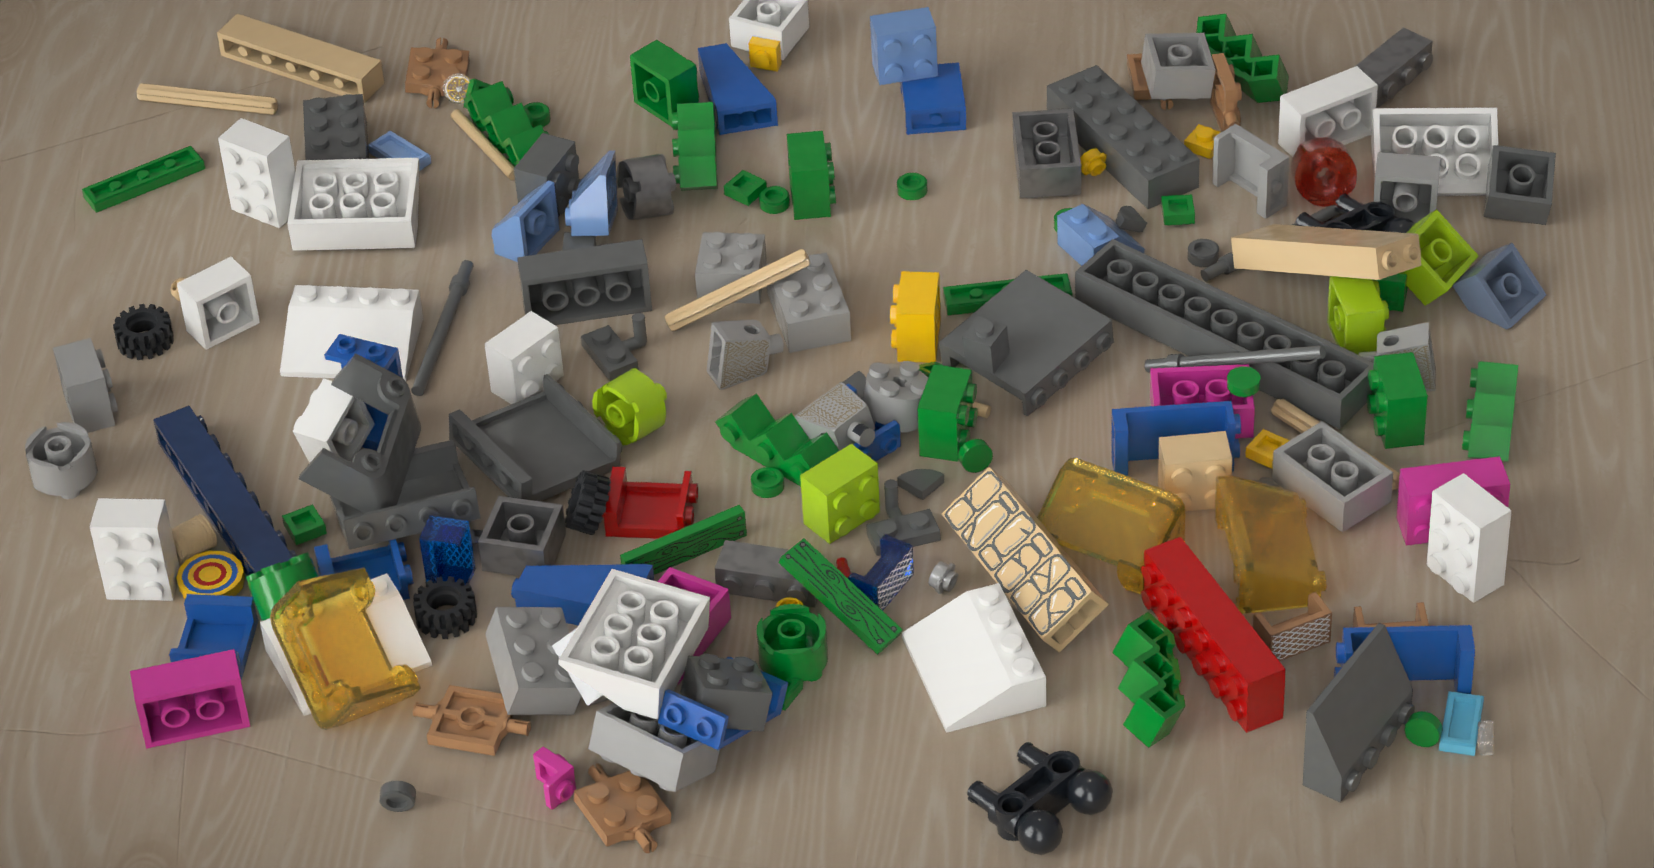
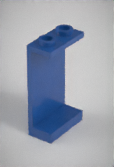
M339 334L324 354L326 360L341 363V368H343L356 353L403 378L399 350L396 347ZM364 402L374 422V426L363 443L362 448L377 451L388 415Z
M1232 401L1112 409L1111 459L1115 480H1128V461L1159 459V437L1226 431L1232 455V472H1234V459L1240 458L1239 439H1235V434H1241L1240 414H1234Z
M1472 625L1386 627L1409 681L1454 680L1455 692L1471 694L1475 659ZM1375 627L1343 628L1342 642H1336V663L1341 664V667H1334V677Z
M761 671L772 691L766 722L781 714L788 682ZM670 689L664 693L658 723L714 749L719 750L752 731L726 729L729 719L728 715Z

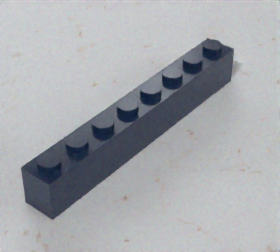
M188 405L153 419L158 444L231 553L241 561L247 576L297 556L294 550L289 551L287 549V543L282 532L274 530L269 513L266 510L261 511L254 491L248 492L241 472L235 473L228 453L222 454L216 436L214 434L209 435L207 425L201 415L196 416Z

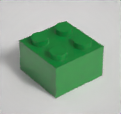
M657 39L630 55L634 103L671 127L672 112H677V104L699 103L698 71L696 64L691 60L686 59Z
M823 131L786 134L794 220L831 217L830 204H836L835 186L833 185V180H835L833 162H827L832 161L831 143H825Z
M1414 353L1374 356L1373 370L1368 371V381L1372 394L1367 395V409L1369 414H1374L1375 416L1373 421L1375 435L1381 436L1385 449L1424 445L1428 395Z
M933 364L918 405L919 456L958 462V452L962 445L970 440L969 429L976 426L978 409L973 408L977 395V384L972 383V370Z

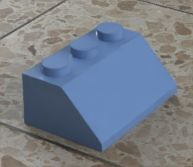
M615 150L608 151L580 180L577 190L572 191L569 207L565 209L566 226H571V236H609L618 211Z

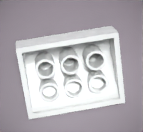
M1373 108L1371 146L1374 186L1378 152L1439 156L1441 159L1438 196H1485L1493 145H1498L1497 108Z
M419 158L297 160L287 223L292 250L415 248L418 230Z
M295 285L288 307L280 375L284 377L335 378L342 369L341 363L326 360L324 354L337 336L343 334L398 348L402 375L406 381L423 321L419 290Z
M611 569L560 656L558 665L622 709L658 720L665 691L668 689L674 691L685 671L688 656L694 655L708 629L710 597Z
M387 573L260 622L265 650L304 716L432 666L431 659L407 607Z
M999 583L966 591L902 632L903 641L946 733L1046 707V676Z

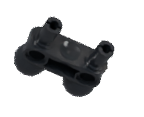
M1346 193L1337 199V206H1335V211L1343 215L1323 223L1311 217L1308 213L1303 212L1295 221L1297 223L1295 226L1407 233L1415 224L1410 219L1396 217L1394 208L1386 203L1369 202L1363 204Z
M1026 742L1019 748L1017 757H1019V763L1028 766L1031 770L1001 793L992 790L981 781H975L967 792L968 800L971 803H975L988 812L989 821L997 826L998 834L1003 839L1019 841L1021 846L1029 853L1044 855L1054 851L1062 839L1063 828L1059 818L1056 816L1058 812L1070 804L1079 813L1087 815L1100 813L1110 804L1113 789L1109 779L1103 773L1082 767L1079 757L1075 753L1057 751L1048 754L1035 747L1031 742Z

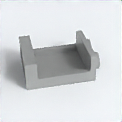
M1237 124L1214 137L1213 184L1219 187L1227 181H1233L1257 197V214L1265 219L1287 206L1289 156Z

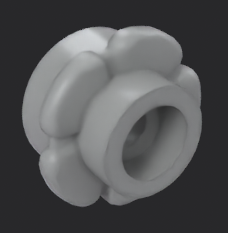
M940 561L934 567L929 578V586L935 588L938 594H941L944 589L950 592L956 585L959 574L954 572L955 564L950 563L948 565Z

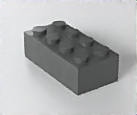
M346 94L337 97H318L303 100L305 160L369 159L367 119L363 94Z
M642 239L517 257L525 315L532 311L554 325L652 311L648 262Z

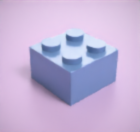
M929 7L870 16L872 65L879 85L938 76L936 26Z

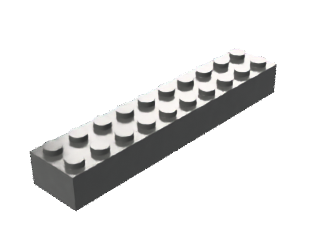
M1112 239L1075 272V299L1099 313L1188 356L1323 345L1326 351L1324 359L1249 364V367L1255 369L1260 374V391L1276 399H1285L1305 413L1338 429H1341L1367 403V395L1372 394L1368 381V371L1373 370L1374 362L1119 241Z

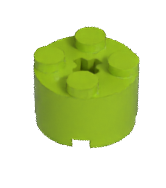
M632 368L594 392L592 400L593 411L596 418L601 416L605 423L604 427L613 435H616L623 446L639 441L665 424L666 406L664 401L667 399V393L661 384L654 383L638 369Z

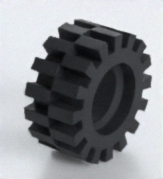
M139 304V309L131 306L128 313L123 310L120 313L121 317L115 318L113 329L117 347L123 356L127 354V358L133 359L136 355L137 360H143V356H148V359L154 358V353L160 356L164 354L163 349L168 351L170 343L173 344L174 335L169 313L167 311L164 312V308L160 306L157 309L154 304H150L148 308H145V304Z
M585 470L579 473L575 481V487L571 491V498L568 500L569 506L565 514L567 515L565 527L589 535L595 534V531L599 528V523L602 522L603 512L605 513L606 502L609 500L608 493L611 488L609 486L611 483L609 477Z
M448 576L447 581H443L442 577H437V583L433 584L431 580L425 582L426 588L420 586L417 589L418 594L415 593L413 596L416 623L418 628H421L422 633L427 635L430 632L431 637L435 639L438 634H441L442 639H448V634L453 633L455 638L460 636L459 630H462L464 633L469 631V625L473 626L475 618H477L474 591H472L470 584L465 585L464 580L460 578L455 582L454 577ZM444 605L454 606L447 610H436V608Z

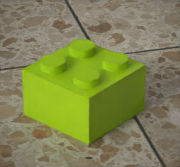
M1436 209L1415 223L1407 232L1419 235L1421 266L1399 274H1407L1406 286L1426 306L1446 293L1479 255Z
M1330 276L1327 323L1336 344L1359 355V352L1377 351V335L1380 332L1386 331L1384 322L1389 319L1388 304L1380 298L1378 281Z
M853 444L848 445L800 475L803 524L829 544L847 535L851 530L880 513L878 463Z

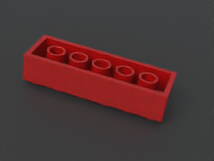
M1182 537L1144 550V565L1141 567L1144 578V590L1141 591V598L1145 607L1148 610L1152 609L1158 617V621L1174 634L1178 650L1188 656L1197 675L1203 676L1208 682L1213 696L1217 699L1220 698L1227 707L1230 718L1234 722L1237 721L1246 733L1283 719L1286 669Z

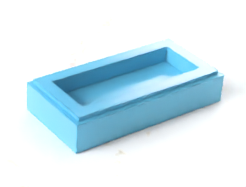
M1448 692L1439 751L1475 756L1484 696Z

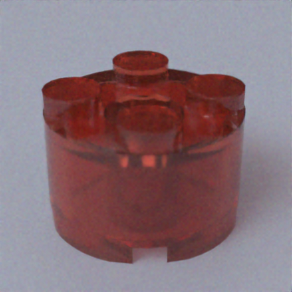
M1327 137L1311 139L1300 144L1292 158L1291 175L1296 188L1303 198L1315 206L1329 207L1337 205L1336 201L1342 194H1349L1355 188L1357 181L1356 166L1349 151L1337 140ZM1323 168H1328L1324 176L1319 175L1318 172H1321Z

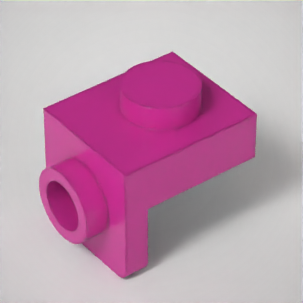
M543 746L533 754L536 778L544 783L546 806L553 810L562 802L570 799L574 790H576L574 766L569 764L562 755L554 754Z

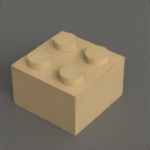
M1226 431L1159 437L1158 488L1164 514L1231 507L1232 455Z

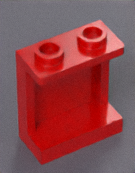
M612 467L611 483L609 485L611 488L608 493L609 500L606 502L605 513L603 512L606 537L659 539L694 524V507L692 503L698 502V483H693L692 471H684L682 484L627 482L626 467Z

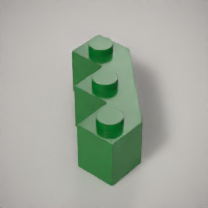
M1227 13L1198 17L1196 33L1205 34L1211 56L1212 54L1224 53L1228 65H1233L1235 83H1240L1241 91L1257 103L1280 101V96L1287 93L1289 79L1280 55L1262 56L1253 34L1236 36Z
M503 81L474 91L463 99L474 125L481 132L486 131L488 133V140L502 154H507L509 157L507 160L514 167L542 133L549 134L547 131H544L542 125L532 128L533 118L528 109H524L522 103L513 106L514 98L512 92L508 87L504 86Z
M713 102L677 104V112H672L673 130H678V138L672 139L673 157H678L679 165L673 166L676 184H680L681 191L718 189Z
M1479 361L1478 368H1471L1470 388H1476L1474 399L1467 400L1466 419H1472L1470 431L1464 430L1462 450L1468 451V458L1482 459L1500 456L1503 462L1509 461L1519 365Z
M757 393L741 400L715 421L722 437L735 450L765 467H773L780 470L786 479L800 487L801 474L839 451L827 432L809 439L792 413L775 420Z
M1149 612L1127 625L1112 652L1129 668L1118 686V689L1134 703L1123 725L1148 748L1170 734L1186 706L1184 695H1181L1179 690L1181 675L1178 659L1174 658L1173 654L1175 646L1174 634Z

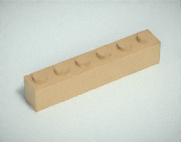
M236 14L217 32L221 56L342 96L346 94H363L365 103L384 85L381 60L244 15Z

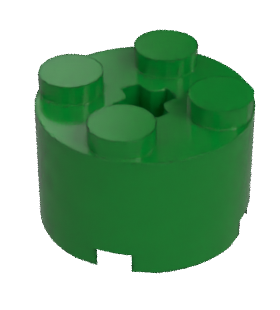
M308 552L246 576L248 587L262 621L326 597Z
M786 604L770 610V615L764 620L761 618L758 622V656L763 672L784 681L785 678L801 679L803 682H812L821 678L822 671L828 662L826 623L819 613L818 616L811 613L809 607L804 605Z

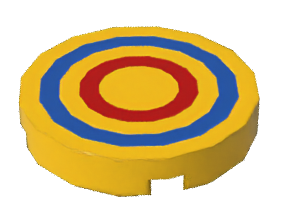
M206 551L187 559L180 566L176 579L179 591L184 599H186L187 594L236 596L243 588L245 574L241 561L235 555L224 551Z

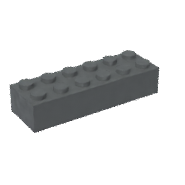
M1095 65L1047 85V110L1073 109L1078 144L1085 151L1097 148L1101 153H1105V169L1147 209L1161 204V196L1183 195L1199 188L1200 159L1099 66Z

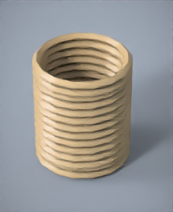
M201 514L171 529L179 565L192 556L217 546L216 533L208 519Z

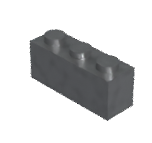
M1403 27L1356 65L1378 85L1377 108L1388 99H1392L1405 85H1409L1415 77L1431 66L1433 61L1432 40Z
M725 540L714 569L716 584L728 588L730 595L778 602L783 598L792 597L800 600L803 605L815 607L818 601L813 594L779 564L781 556L790 549Z

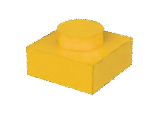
M752 36L748 43L750 67L778 72L782 65L780 41Z
M1198 124L1184 140V145L1194 154L1211 159L1214 151V137L1220 131Z
M1263 429L1247 445L1245 457L1273 469V451L1290 440Z

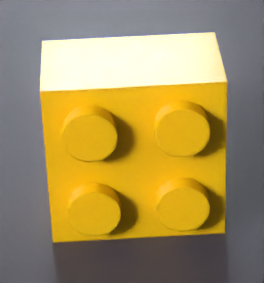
M901 271L900 283L894 284L893 303H897V305H891L890 324H894V327H896V329H892L891 348L897 349L898 362H935L941 325L939 272Z

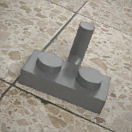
M643 313L632 315L634 337L621 341L609 325L581 336L582 347L609 381L632 368L638 369V361L631 351L639 349L647 343L645 315Z
M893 479L885 481V510L889 519L866 524V534L876 556L940 541V529L931 510L926 509L902 515L898 503V483Z

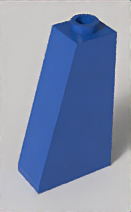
M727 43L698 48L699 71L708 100L714 104L715 123L719 135L778 126L775 97Z
M653 565L526 566L520 578L514 580L511 596L515 598L516 607H560L563 610L566 623L579 626L611 569L654 581Z

